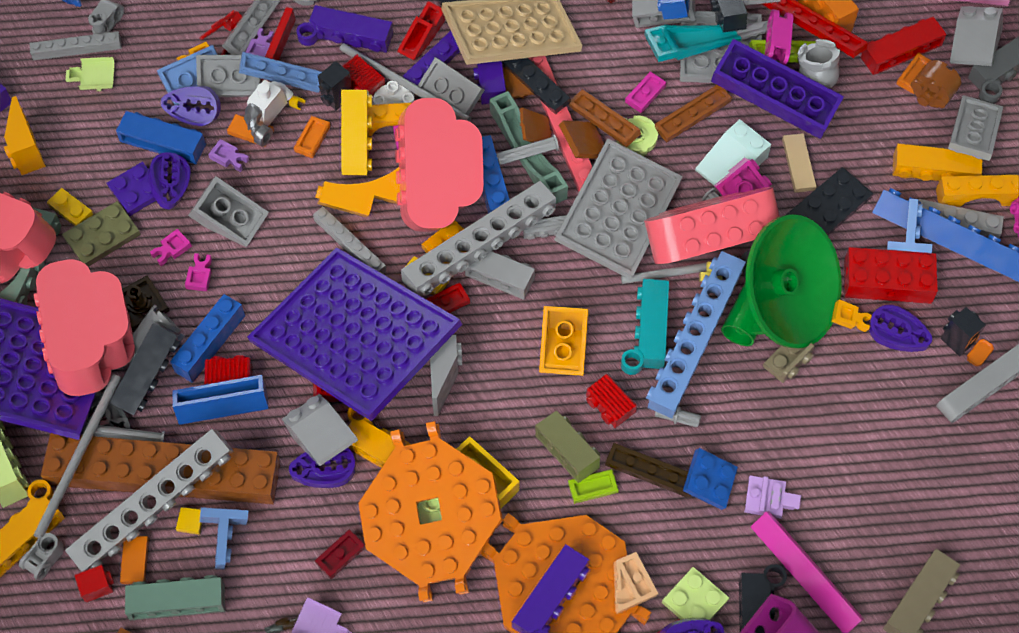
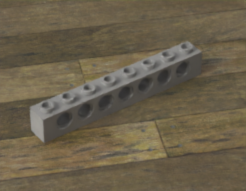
M541 181L535 183L401 269L402 282L409 290L419 296L430 294L435 287L441 283H447L458 272H464L469 265L475 261L482 260L490 251L499 249L504 242L516 238L524 229L531 228L541 218L550 216L556 207V197Z
M211 429L65 551L81 572L103 565L102 560L108 555L110 557L114 556L122 549L120 547L122 543L126 540L130 542L140 534L139 529L144 525L148 527L158 519L156 515L162 510L166 512L176 504L175 500L180 495L184 497L195 488L193 485L197 481H204L213 474L211 470L215 466H222L231 459L230 454L234 450L216 429ZM206 450L211 453V460L208 463H204L201 459L202 453ZM189 465L193 469V474L187 479L183 474V470ZM171 480L174 483L175 488L174 491L169 494L165 490V485L168 481ZM151 495L156 499V505L152 509L147 505V499ZM132 511H135L138 515V520L134 524L129 520V514ZM113 526L119 529V536L116 539L111 536ZM95 541H98L101 545V550L98 554L92 549Z

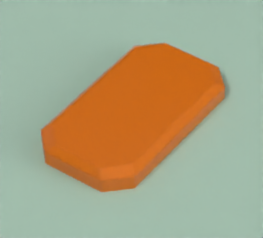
M980 339L966 356L967 361L974 366H981L994 350L993 345L985 339Z

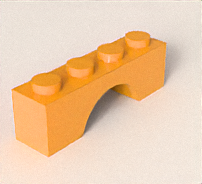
M411 103L372 105V108H369V116H372L373 125L372 129H369V136H372L380 128L398 125L400 115Z
M1019 175L942 176L936 188L938 203L961 207L963 204L975 199L991 198L999 201L1002 206H1011L1012 202L1019 197Z

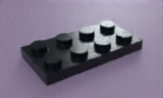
M841 167L786 215L807 217L817 223L829 235L868 202L874 193L845 168Z

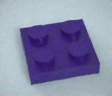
M143 161L107 182L108 188L129 217L156 201L149 184V169Z

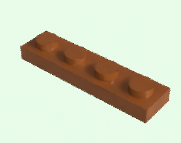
M716 85L655 123V128L667 143L730 103L732 97L724 88Z
M583 89L569 103L571 109L625 147H628L641 134L638 127Z

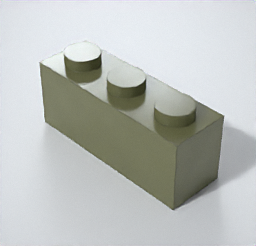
M557 410L535 425L537 439L578 483L600 468V454L598 450L593 446L590 447L580 431L576 432L566 416H561Z

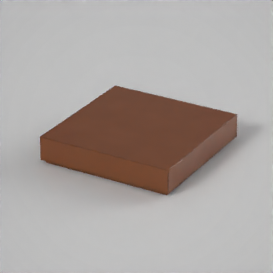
M563 120L559 127L575 158L597 159L604 146V142L595 125L591 122Z

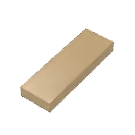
M804 133L784 135L782 142L794 193L814 191L816 183Z

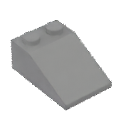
M961 6L957 18L950 64L992 66L1003 29V8Z
M215 176L188 216L204 227L247 247L269 212Z
M452 335L430 358L434 416L439 415L458 376V366L462 365L461 343H457L456 335Z
M320 394L311 397L305 404L290 411L287 416L282 418L293 440L319 466L358 441L355 434L334 408Z

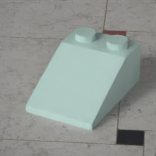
M739 119L723 134L699 163L695 171L715 185L729 174V170L744 157L749 160L753 159L759 166L768 158L771 143Z

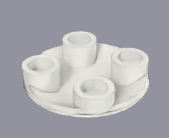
M389 81L386 85L380 87L373 97V105L414 102V95L411 91L400 86L396 81Z

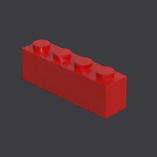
M934 16L928 19H921L912 26H905L898 32L889 33L877 41L868 42L867 49L862 52L861 59L874 76L915 58L918 53L922 55L942 46L946 32Z

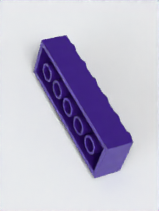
M735 39L731 41L711 79L712 83L819 139L823 136L844 98L841 94Z

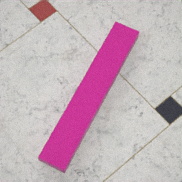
M766 511L751 526L752 530L842 633H849L864 620L769 511Z

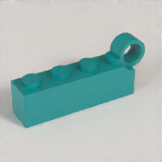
M643 279L642 287L637 289V300H641V306L636 307V319H640L639 326H635L634 339H639L638 346L625 351L621 358V369L628 375H636L642 368H664L669 281ZM628 358H635L639 364L632 367L627 365L625 361Z

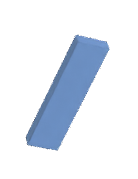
M246 52L241 54L238 73L281 82L285 85L317 93L320 91L318 75L321 71Z

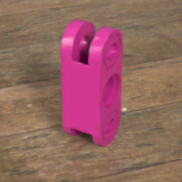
M772 9L767 23L765 55L780 61L781 64L786 66L791 51L793 14L785 13L784 17H779V10Z

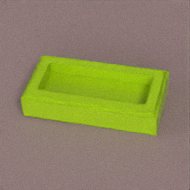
M612 469L591 474L580 483L575 479L568 480L574 504L618 493Z

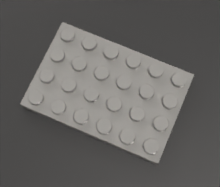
M607 139L554 241L631 280L650 243L644 220L658 216L666 211L682 176Z

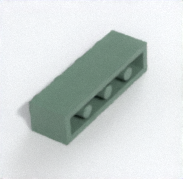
M216 575L204 576V579L196 580L191 577H184L180 581L174 582L162 579L151 584L140 581L125 586V614L129 620L225 612V584L221 577L218 578Z

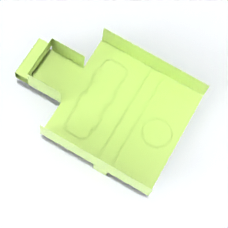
M113 57L82 58L81 69L80 67H70L69 70H66V82L81 81L80 90L97 89V91H101L102 89L113 88Z

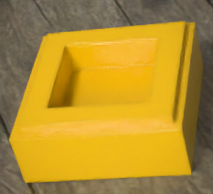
M181 507L176 531L200 535L203 523L199 522L201 510Z

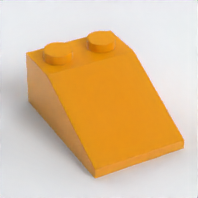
M14 96L11 99L4 138L7 145L4 146L8 158H10L13 168H18L21 175H25L46 166L25 113L17 97Z
M544 306L539 372L584 376L589 309Z

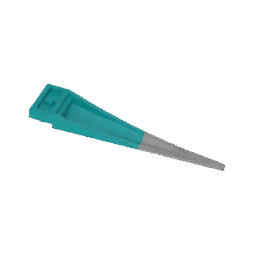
M768 21L747 23V29L724 33L720 25H661L645 29V38L658 62L673 58L681 60L728 45L733 39L741 41L766 33Z

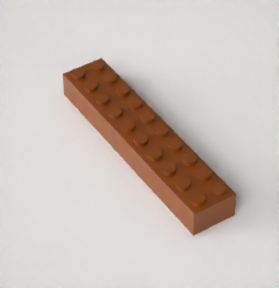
M50 433L41 471L42 479L47 481L50 486H58L83 435L77 440ZM93 436L68 487L135 493L192 445ZM232 448L234 452L230 454L231 459L222 466H215L211 470L213 474L204 481H197L193 485L195 487L194 490L184 496L274 505L281 463L279 455L274 451ZM208 450L204 451L201 456L204 463H208L211 460V453ZM189 465L183 470V474L187 479L193 474V469ZM170 480L166 483L165 490L169 494L174 491L175 485Z

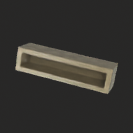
M935 549L883 627V630L887 633H923L924 630L920 628L924 621L929 623L936 611L932 608L936 602L941 604L948 594L945 588L948 584L952 586L960 575L956 571L961 564Z

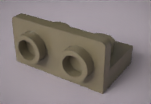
M812 343L805 348L780 346L764 362L763 367L782 383L788 378L792 380L800 371L799 367L802 364L807 365L814 356L812 352L815 346Z

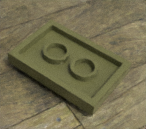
M118 201L62 235L78 259L89 267L141 234Z

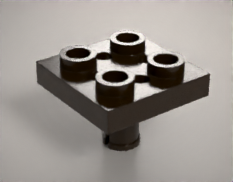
M148 275L122 289L127 309L131 311L128 313L132 332L138 328L147 315L142 313L149 312L154 305L159 308L156 312L160 311L166 314L170 311Z

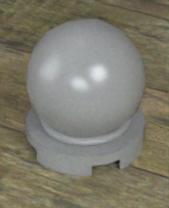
M817 39L816 43L809 45L804 43L798 51L799 73L831 89L838 82L840 74L838 65L840 50L835 47L834 42L829 40Z

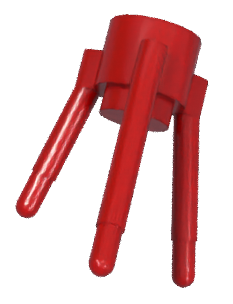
M232 10L225 17L212 24L211 29L200 36V40L211 35L222 26L229 31L233 30L241 20V14L236 10ZM223 49L221 55H225L227 50Z

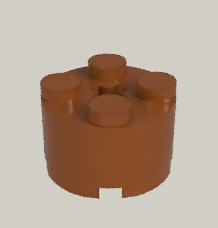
M939 60L929 61L911 82L913 92L918 97V103L924 107L929 105L934 108H945L961 86V78L955 69H952V71L948 69L945 62Z

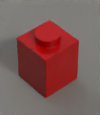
M102 565L74 575L80 596L86 603L113 593L111 586L115 583L110 570L106 571Z

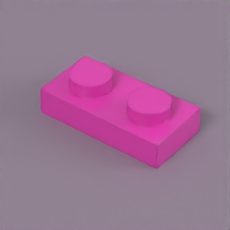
M649 72L625 98V103L642 113L666 87L667 82Z

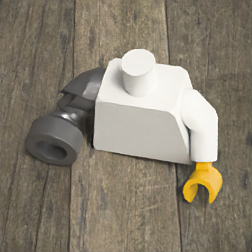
M263 80L262 83L258 84L257 89L248 98L244 115L247 128L251 130V135L254 137V143L264 147L270 141L273 129L268 126L287 104V100H289L290 107L301 110L297 105L298 102L305 104V100L301 97L293 96V92L281 82L272 81L270 83L267 80Z

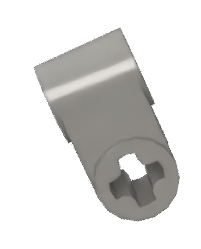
M100 0L97 7L88 17L90 25L93 26V34L109 33L116 23L121 20L124 13L123 5L110 0Z
M45 533L43 538H39L31 549L23 555L19 562V567L31 572L36 580L43 579L63 554V543L54 534ZM55 542L51 550H46L48 544Z

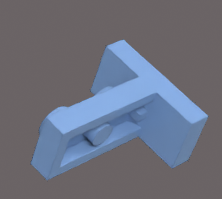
M909 199L906 242L888 241L887 250L932 253L933 244L915 243V239H920L921 226H917V217H922L923 204H919V199Z
M201 508L199 522L218 523L215 569L224 570L225 563H230L231 549H227V540H232L233 526H228V524L246 525L248 510Z

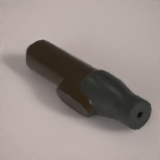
M298 617L279 619L273 625L265 627V632L281 633L292 629Z

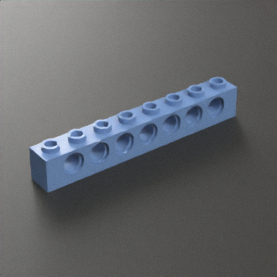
M721 251L718 258H713L709 267L712 272L710 276L705 275L700 286L703 290L701 294L696 293L692 305L695 307L692 313L687 312L683 320V324H685L683 331L678 330L674 342L677 344L674 350L669 349L664 361L668 363L665 369L662 367L659 369L656 376L658 383L656 387L651 386L646 399L649 400L647 408L671 419L673 418L739 280L746 261ZM717 276H724L726 280H720ZM708 294H715L718 298H710ZM699 312H706L709 316L703 317ZM697 330L700 335H692L690 331ZM681 349H689L691 354H684ZM678 367L682 370V373H675L672 371V368ZM669 386L673 389V392H665L663 387Z

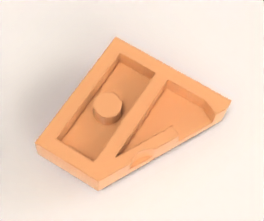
M637 552L615 561L614 585L615 611L617 614L658 595Z

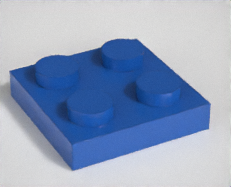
M698 448L694 452L683 491L716 508L725 509L738 467Z

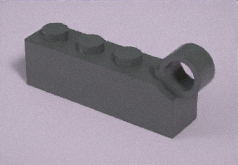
M1019 37L996 51L992 66L974 65L968 79L980 90V100L995 104L1002 94L1001 84L1006 80H1012L1019 72ZM985 90H991L996 95H990Z

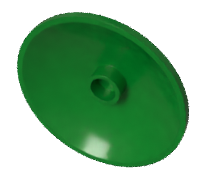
M784 215L773 219L761 229L749 252L746 266V281L721 328L722 334L727 339L741 346H752L758 334H765L773 342L783 347L805 348L811 343L815 344L828 332L833 324L831 321L835 302L841 300V269L837 253L830 238L817 223L801 215Z

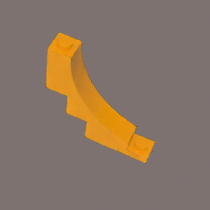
M399 167L379 179L360 184H336L324 181L322 186L318 185L315 198H318L317 204L367 218L370 214L374 198L397 204L396 197L397 193H400V184L396 183V171H399Z

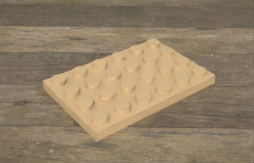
M465 0L442 3V12L466 65L581 52L583 46L560 0Z

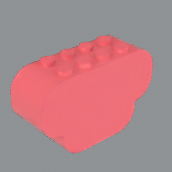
M421 98L412 102L400 115L398 128H395V141L399 143V150L395 152L396 163H399V171H396V183L400 184V193H397L396 200L397 206L400 205L401 217L409 228L419 232H432L450 225L455 220L458 210L475 203L480 198L484 185L482 136L478 128L471 122L456 120L453 108L442 99Z
M766 187L728 194L660 213L658 216L648 218L644 222L655 264H665L753 241L767 223L780 217L774 189L773 187Z
M7 192L0 193L1 284L13 278L20 268L29 269L40 265L48 257L56 242V232L42 218V214L31 207V203L23 198L17 200Z
M69 259L50 263L38 273L36 278L37 293L34 294L35 304L39 310L36 313L38 323L41 325L39 330L42 343H44L42 352L45 362L47 361L49 374H54L59 389L67 395L83 396L98 392L109 383L112 374L111 370L125 366L135 354L133 333L121 283L112 273L104 271L91 273L88 266L78 260Z

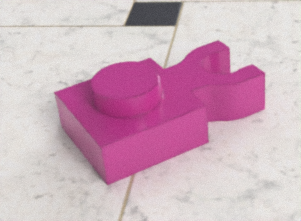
M176 229L160 241L161 247L154 248L150 251V254L153 258L162 255L157 261L160 266H163L170 256L176 259L192 246L187 238Z
M195 253V267L189 266L185 288L207 292L212 274L211 269L208 267L211 265L212 257L211 255H206V260L200 262L199 254Z

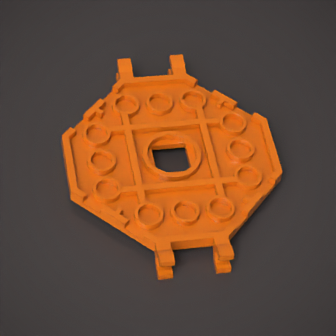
M435 421L426 423L430 440L411 445L405 444L404 432H401L399 429L390 431L395 449L358 503L366 549L419 586V601H423V603L433 601L430 584L455 579L456 594L463 595L469 593L466 576L471 570L470 567L488 544L489 538L495 529L503 521L494 474L441 440L440 427ZM438 498L442 520L421 525L418 503Z
M508 513L503 519V527L513 532L514 535L500 553L490 544H487L481 553L484 558L494 563L503 626L511 633H519L512 628V620L565 544L589 559L588 568L590 572L584 581L580 580L576 587L577 591L570 601L568 599L565 600L562 605L564 607L563 612L557 620L552 619L548 625L551 627L548 633H618L630 615L643 625L650 618L651 612L638 605L621 613H616L614 563L616 560L627 556L625 541L587 515L520 524L516 518Z

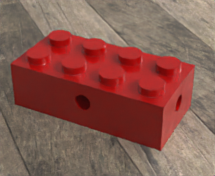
M848 248L844 258V298L932 304L938 292L936 253Z

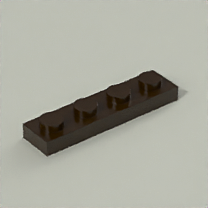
M613 443L605 466L691 499L692 495L683 491L688 471Z

